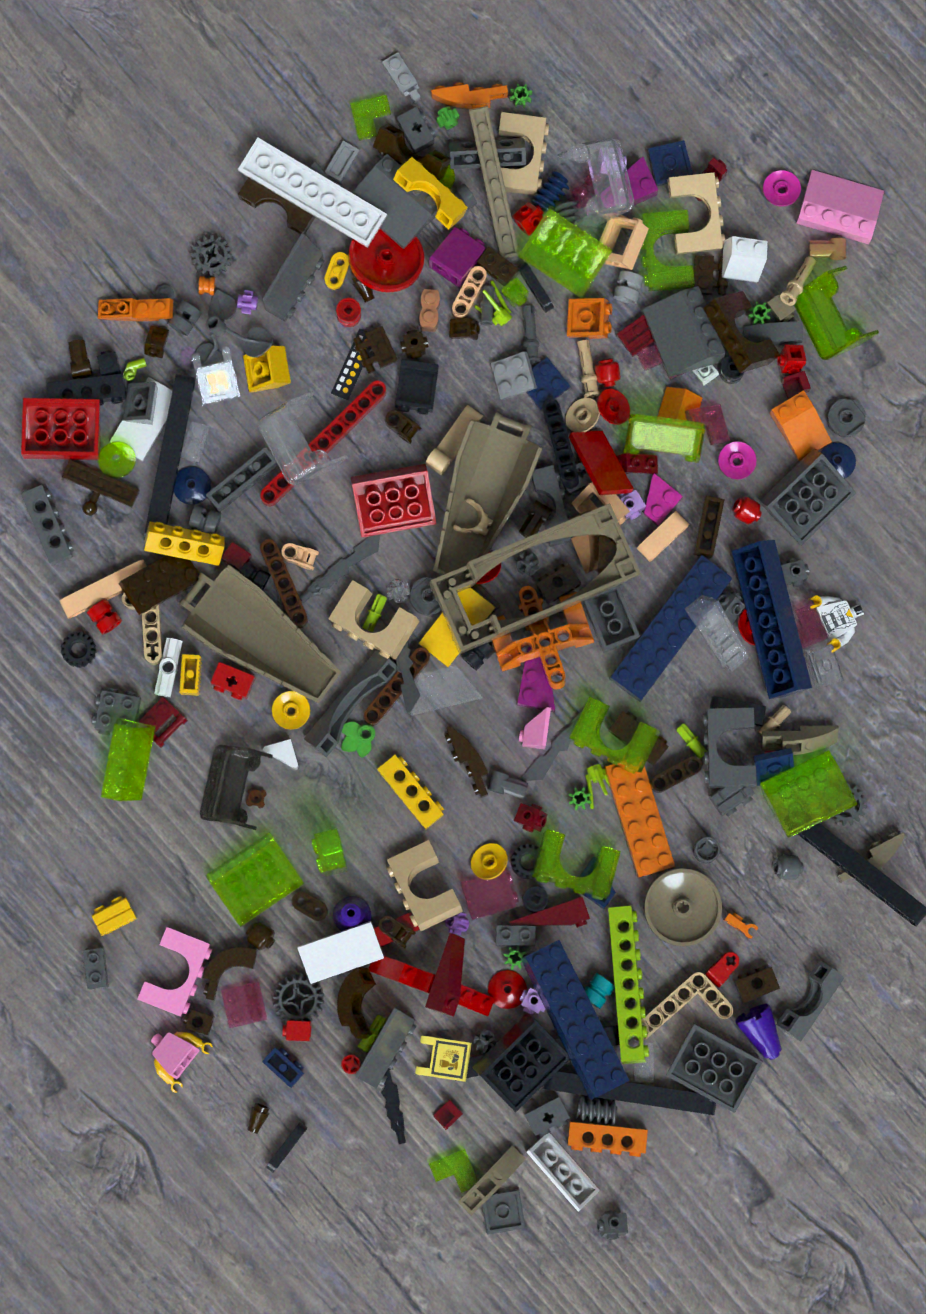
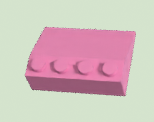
M811 170L796 224L869 244L877 222L884 190Z

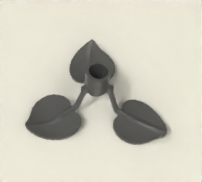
M217 289L212 297L208 311L209 318L206 321V327L211 331L209 335L212 337L214 346L210 343L200 345L194 353L190 370L198 373L197 369L214 365L218 366L221 363L222 354L217 351L219 346L215 336L224 335L226 331L246 341L243 347L244 352L249 357L254 358L263 355L272 346V335L264 328L255 327L249 330L247 338L226 327L225 320L231 319L234 316L237 304L231 296ZM215 369L203 371L201 374L209 373Z

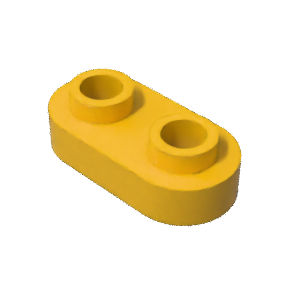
M337 252L332 256L324 278L325 284L329 289L337 290L343 285L350 266L347 254ZM339 260L344 262L342 266L337 265ZM337 278L338 281L337 283H332L331 279Z

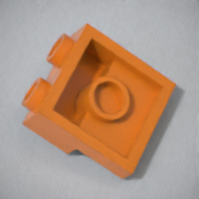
M606 298L569 299L567 337L608 338V333H611L612 330L611 323L608 322L609 315L613 311L612 304Z

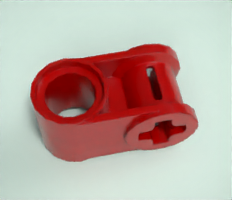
M733 952L724 953L704 975L718 988L721 987L730 974L738 967L740 961L738 955ZM727 956H728V957L734 956V959H733V961L735 962L734 965H731V964L726 965V963H727L726 957H727Z

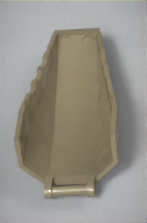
M496 412L491 426L470 420L456 457L433 571L445 575L466 566L469 561L489 553L528 487L542 453V446L527 440L532 425H524L501 416L502 414ZM501 423L519 430L523 434L521 437L498 429L497 425ZM468 498L478 503L483 511L488 514V517L493 520L491 526H487L488 532L485 536L474 532L462 533L453 529V525L470 529L477 524L478 513L472 505L466 502Z
M227 565L214 581L200 573L198 581L184 600L181 599L178 603L191 612L181 628L210 650L319 703L341 674V671L257 585L230 565ZM206 583L210 587L196 606L193 607L190 603Z

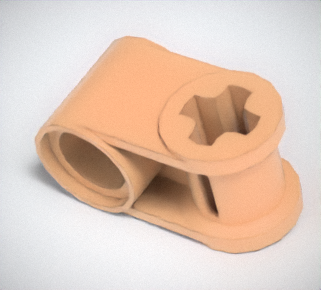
M288 543L283 546L281 555L284 561L313 571V564L319 552L308 547ZM292 548L296 554L293 557H287L285 550Z

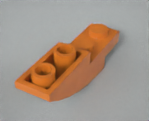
M456 83L452 87H435L431 90V97L440 103L457 108L476 109L485 106L490 108V100L508 98L507 85L495 84L491 88L476 87L473 91H469L468 84Z
M133 298L99 300L98 319L159 321V319H172L173 299L171 298L135 300Z

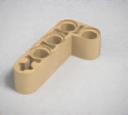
M467 405L438 447L434 448L426 460V466L442 476L457 456L470 420L480 422L483 415Z
M124 593L122 595L123 604L126 608L135 610L132 604L126 603L127 596ZM160 604L142 614L144 656L151 665H158L163 656ZM148 614H156V620L148 622L146 620ZM156 632L158 635L157 639L149 641L147 638L149 633ZM148 645L154 646L155 653L158 654L155 660L149 657V655H152V648L148 647Z

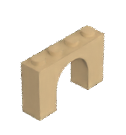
M501 112L499 135L524 138L532 147L534 154L531 162L521 169L501 168L506 192L535 195L537 190L541 188L542 179H538L539 172H543L544 161L541 160V155L546 153L547 143L543 142L544 135L548 136L549 124H546V118Z
M714 173L669 177L667 179L669 198L697 197L706 204L709 211V220L704 229L697 232L674 235L676 255L721 250L725 242L724 233L721 234L720 227L723 226V217L719 215L718 207H721L720 196H717L716 188H719L718 177H715Z
M352 580L328 618L332 623V627L339 632H342V630L348 632L347 636L355 641L358 639L364 642L363 645L370 650L374 648L379 650L378 654L387 659L391 657L396 660L418 625L419 620L413 614L399 607L385 629L376 633L363 631L360 626V614L372 593L364 586Z
M429 840L387 859L389 866L386 869L390 877H395L397 881L394 885L398 894L402 893L405 898L402 900L405 909H410L413 914L410 916L414 927L418 926L420 931H423L463 912L453 889L430 899L419 898L410 890L411 882L419 872L439 863Z

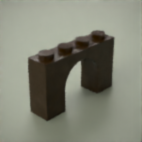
M743 291L714 298L703 308L740 373L769 365L780 356L771 339L754 343L743 337L737 329L735 318L741 317L752 308Z

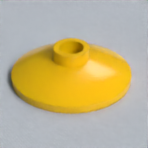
M294 691L284 692L275 699L272 705V715L275 722L282 728L289 730L298 729L309 719L310 705L304 696ZM294 708L295 713L290 715L288 709Z
M495 843L485 844L478 848L471 859L473 873L485 880L499 876L505 870L508 862L505 849Z

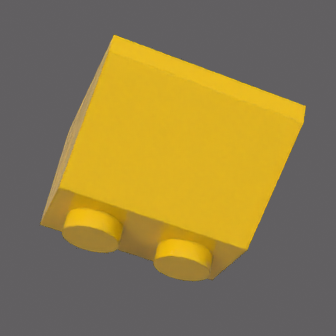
M271 346L263 355L256 358L249 357L246 354L243 355L249 392L275 389L291 383L285 346Z

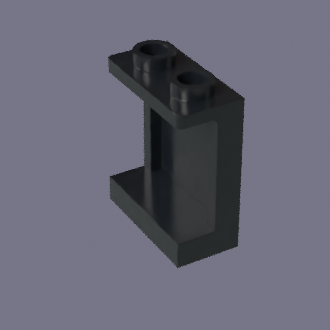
M401 360L395 408H398V411L409 412L410 410H416L418 414L428 415V412L433 413L439 365Z

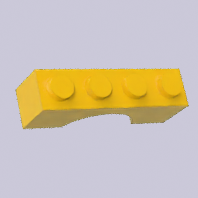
M413 157L397 170L393 178L406 192L420 190L429 194L437 205L435 218L448 230L464 216L468 208L461 199H458L448 187L440 183L435 175L430 174Z

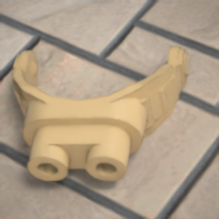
M468 498L466 502L472 505L478 513L477 524L470 529L453 525V529L462 533L474 532L485 536L488 532L487 526L490 527L493 520L488 517V514L483 511L478 503Z

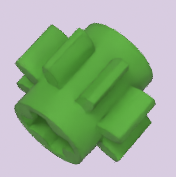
M517 84L515 90H510V93L513 94L510 97V101H515V107L522 105L525 108L526 102H532V99L528 97L532 95V90H527V84L524 87ZM521 93L524 94V96L518 98V95H521Z
M447 106L438 111L439 117L436 118V121L440 128L444 126L446 130H449L458 125L457 119L460 118V115L456 108L451 110L450 106Z
M755 302V307L749 309L752 314H749L748 318L754 320L753 325L756 322L764 324V319L770 320V316L767 314L771 312V309L765 307V302L763 305ZM757 310H759L760 313H763L762 317H760L759 314L756 315Z
M575 787L576 793L574 795L569 794L573 798L569 804L575 803V810H578L579 806L586 810L585 804L592 803L587 798L591 796V793L585 794V787L582 788V791H578ZM583 794L585 801L577 804L575 797Z
M519 946L516 948L515 951H513L512 948L509 947L510 953L503 955L505 957H508V961H506L504 964L510 963L511 970H513L514 966H518V968L521 969L520 963L522 961L520 960L516 963H512V959L510 958V955H514L515 953H518L519 958H523V955H525L526 952L520 953Z

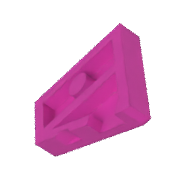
M655 473L652 476L644 515L659 526L683 496Z

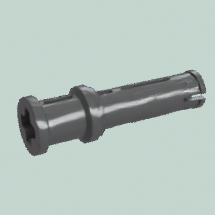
M527 305L522 307L525 332L523 348L528 353L530 364H537L541 362V359L538 357V347L540 345L536 339L535 307Z

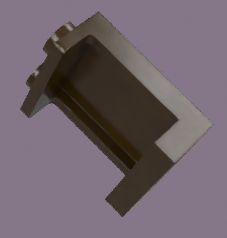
M604 535L598 536V575L609 565L617 550L615 541Z

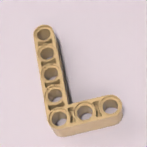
M697 972L687 978L646 1015V1018H643V1026H647V1035L649 1037L696 995L703 1000L719 1019L731 1017L733 1007L706 975ZM695 976L702 977V986L697 987L693 984ZM683 988L689 992V996L685 1000L681 999L678 995L679 990ZM712 990L715 992L716 999L714 1001L707 1000V991ZM667 1001L674 1004V1010L670 1013L664 1009V1004ZM721 1005H726L729 1008L728 1015H720L719 1007ZM652 1014L659 1016L660 1022L658 1025L650 1023L649 1018Z

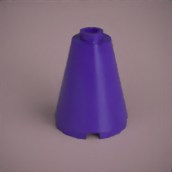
M348 896L341 899L334 907L333 921L336 927L343 931L371 921V909L362 898ZM349 910H353L355 912V915L353 917H349L347 915V912Z
M765 1003L749 1009L750 1012L748 1014L742 1013L735 1020L737 1027L765 1059L769 1058L770 1060L777 1058L782 1048L770 1005Z

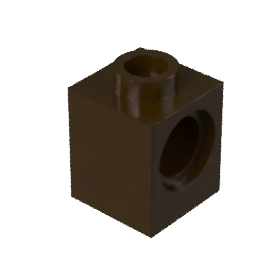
M191 1010L190 1013H186L183 1023L186 1024V1029L209 1036L215 1017ZM197 1016L203 1019V1025L199 1028L193 1025V1019Z

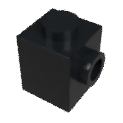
M111 350L103 351L101 355L97 356L101 376L121 374L116 352Z

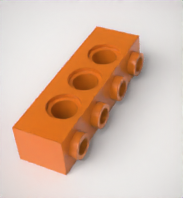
M569 1122L567 1145L571 1146V1150L583 1151V1147L591 1148L590 1152L602 1153V1149L610 1150V1154L621 1155L622 1151L629 1152V1156L641 1157V1153L646 1154L648 1130ZM585 1132L593 1134L592 1142L585 1143L582 1136ZM610 1134L613 1141L610 1145L602 1143L603 1135ZM624 1136H629L632 1139V1144L629 1147H624L621 1144Z

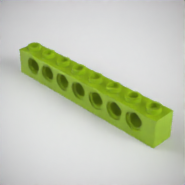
M632 906L610 907L608 912L622 1064L646 1062V1057H649V1047L645 1045L644 1038L648 1037L647 1026H643V1018H646L645 1006L641 1007V999H644V990L639 984V980H642L643 977L642 969L638 968V961L641 960L640 949H636V941H639V932L635 930L634 922H638L637 911H633ZM622 923L629 924V929L627 931L623 932L619 930V927ZM624 942L631 943L630 949L626 951L621 949V945ZM626 961L633 963L629 970L622 968L623 963ZM628 980L634 981V986L631 989L624 988V984ZM630 999L636 1001V1005L633 1008L626 1007V1002ZM630 1019H637L638 1023L635 1027L630 1028L627 1026ZM632 1038L639 1039V1044L636 1047L629 1046V1041Z

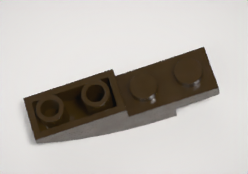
M447 727V733H444L447 743H452L454 748L451 751L454 761H458L460 765L468 764V766H465L468 776H472L475 784H472L475 795L479 794L480 798L488 796L482 777L487 776L489 773L480 755L464 736L452 727Z

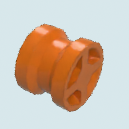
M215 276L210 278L199 277V295L204 293L214 295Z

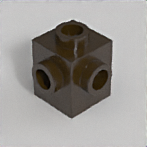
M408 331L406 335H403V341H400L402 353L406 352L407 358H420L426 354L425 348L429 347L427 337H423L422 331ZM418 341V344L412 345L411 342Z

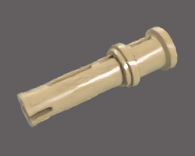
M808 256L805 258L794 279L787 283V289L781 293L780 299L786 305H794L797 302V296L803 292V284L816 265V260L813 257Z
M581 340L577 342L583 372L581 382L584 383V398H596L601 392L598 391L597 376L594 373L589 340Z

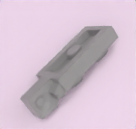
M397 52L382 61L384 68L400 93L405 97L409 95L413 103L421 100L417 92L420 87L400 54Z

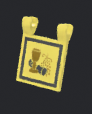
M421 1036L420 1043L433 1045L430 1068L417 1066L415 1074L466 1082L472 1043Z

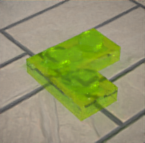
M387 95L350 103L359 141L376 137L377 133L373 119L391 115Z
M465 1149L429 1163L436 1182L454 1175L461 1193L468 1191L477 1182Z

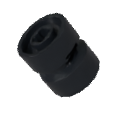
M730 355L724 358L719 368L720 378L727 384L739 382L744 375V372H739Z
M246 562L239 572L262 591L271 574L262 569L258 571L257 567L249 562Z
M485 643L459 655L477 671L484 664L483 659H489L495 650L489 643Z
M535 886L525 892L523 904L528 911L536 913L544 910L547 906L548 894L543 888Z

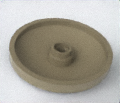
M675 869L658 877L650 886L645 897L644 913L650 929L659 939L674 946H692L704 941L715 931L721 919L722 901L718 889L707 876L691 869Z

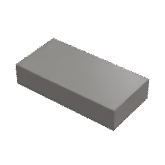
M343 141L326 168L325 173L330 178L341 183L360 150Z

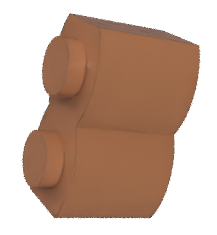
M424 289L422 292V310L419 316L421 331L435 332L438 327V310L440 306L438 290Z

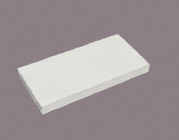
M150 377L147 378L146 382H155L158 387L153 425L122 420L110 440V443L141 461H144L166 424L172 396L171 389Z
M371 921L297 947L311 984L384 958Z

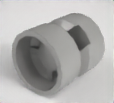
M620 271L617 281L619 286L616 287L613 298L623 303L637 304L639 296L637 289H641L643 277L633 272Z

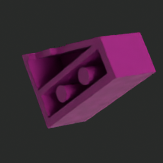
M641 157L599 195L598 202L605 218L657 196L658 188L644 157Z
M527 647V652L531 651L532 648ZM540 657L525 661L517 706L544 710L549 707L551 708L550 712H555L553 690L548 683Z

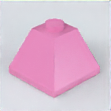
M545 708L525 725L524 730H520L519 741L522 742V747L545 750L551 708Z

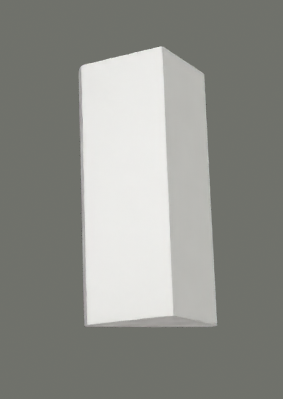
M550 1133L544 1135L526 1151L578 1212L600 1191Z

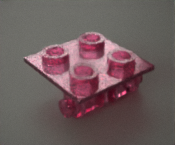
M590 173L583 180L584 183L581 187H577L571 192L572 196L568 200L577 202L575 206L578 209L584 208L593 199L590 193L596 196V193L604 187L606 182L603 179L607 175Z
M259 982L221 990L229 1028L267 1020Z

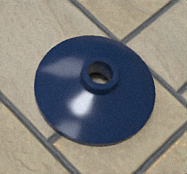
M831 443L821 450V453L844 479L852 474L856 466V458L850 447L842 443ZM839 457L841 463H835L834 458Z
M187 467L177 473L174 494L181 502L195 505L207 498L206 494L211 490V482L208 475L202 469ZM191 481L195 483L193 488L188 487V483Z

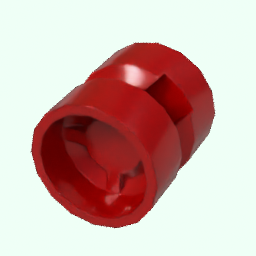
M344 298L339 301L336 307L339 323L344 327L356 326L361 320L360 304L353 298Z
M107 599L98 602L87 611L91 620L97 622L96 627L102 635L110 632L122 622L117 612H112L113 607Z

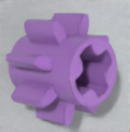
M244 290V294L238 295L237 308H241L242 313L251 314V310L257 309L258 296H254L253 291Z
M461 912L446 919L445 925L449 928L448 932L457 935L465 932L469 927V920L466 918L467 914Z

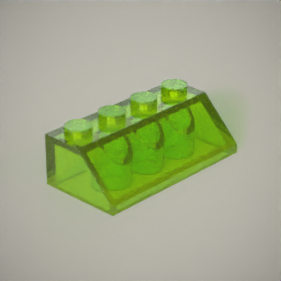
M120 718L116 720L113 727L101 793L102 798L117 801L142 800L156 726Z

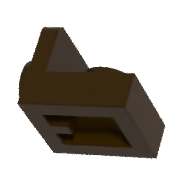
M472 318L450 319L449 338L478 340V334L480 333L478 321Z
M150 326L145 341L144 354L163 358L169 330Z

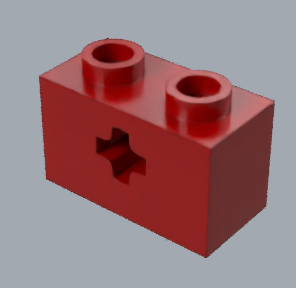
M219 662L210 683L214 686V690L220 693H224V691L232 693L231 697L242 700V698H248L256 678L251 674ZM235 678L237 685L233 684L232 687H229L230 684L227 681Z
M287 1021V1025L283 1024V1036L286 1037L287 1041L311 1042L312 1023L309 1021Z

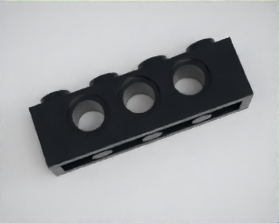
M123 374L47 383L48 397L52 399H64V394L71 391L73 392L71 399H100V406H102L104 402H111L112 404L122 403L123 400H126L127 396ZM104 387L111 388V392L108 395L101 393ZM86 389L92 390V394L89 397L82 396V393Z

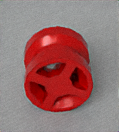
M347 1055L343 1058L341 1066L346 1073L354 1074L359 1071L361 1061L355 1055Z

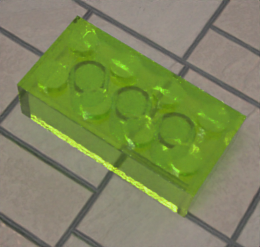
M333 829L314 834L315 839L311 840L315 853L319 854V858H316L319 872L323 873L325 877L348 872L338 830Z

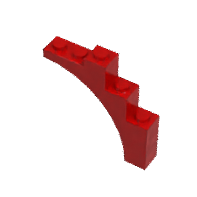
M386 956L383 959L370 963L369 971L428 994L435 978V974ZM461 984L458 1005L489 1016L495 998Z

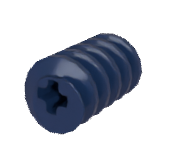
M557 171L552 172L553 177L549 176L547 178L548 182L543 184L544 188H540L538 190L539 194L534 195L535 200H530L534 206L538 205L543 212L550 214L549 206L556 207L553 201H561L558 194L564 196L565 193L562 189H570L567 185L568 180Z

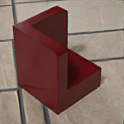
M805 370L784 377L781 381L788 399L803 390L807 393L811 389Z
M233 542L222 556L224 562L238 571H241L244 564L252 558L249 552Z
M449 1100L433 1116L447 1130L463 1113Z

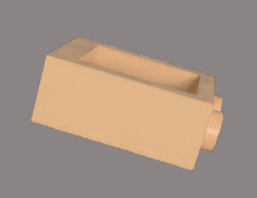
M620 214L618 217L610 215L593 257L603 264L632 270L649 228L643 224L641 219L635 217L629 219ZM621 228L631 229L633 231L623 255L612 253Z
M593 482L571 503L579 513L590 509L591 511L595 510L597 507L590 500L595 494L604 505L611 504L619 525L627 520L625 516L630 512L616 494L599 495Z

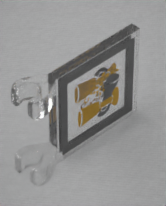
M228 346L221 348L224 361L202 366L199 354H192L203 405L240 396Z

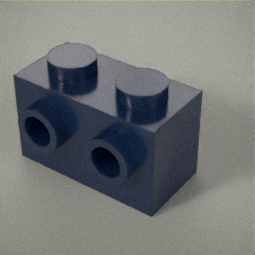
M275 1047L262 1062L292 1088L305 1074L302 1071L304 1067L296 1060L294 1062L290 1061L287 1058L289 1054L282 1047L279 1050Z

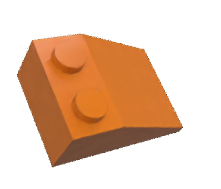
M804 390L773 408L769 413L799 462L813 449L818 451L832 443L815 407Z

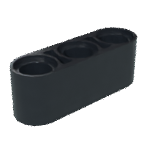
M716 696L711 697L709 709L754 708V725L763 726L766 706Z

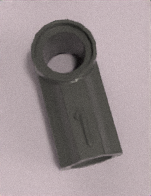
M493 771L487 789L499 794L505 793L524 799L528 783L510 778L507 774Z

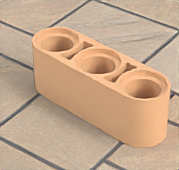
M475 266L470 270L452 306V314L456 319L467 318L486 282L487 275L483 267ZM475 273H481L483 275V278L481 280H475L473 278V275ZM467 289H471L475 294L472 297H467L464 292ZM458 306H463L466 311L460 314L455 309Z
M675 511L637 549L651 562L690 524Z

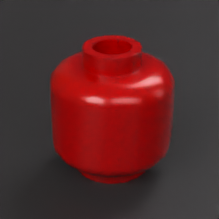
M613 358L599 360V364L595 365L597 382L604 384V387L616 385L615 381L621 378L619 363L613 361Z
M747 496L738 498L732 508L734 517L746 524H751L754 521L757 522L762 514L760 504Z

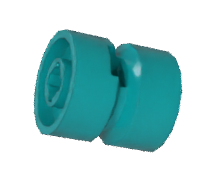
M595 973L590 980L591 986H586L584 990L591 1004L601 1009L606 1002L605 996L611 995L615 985L598 973Z

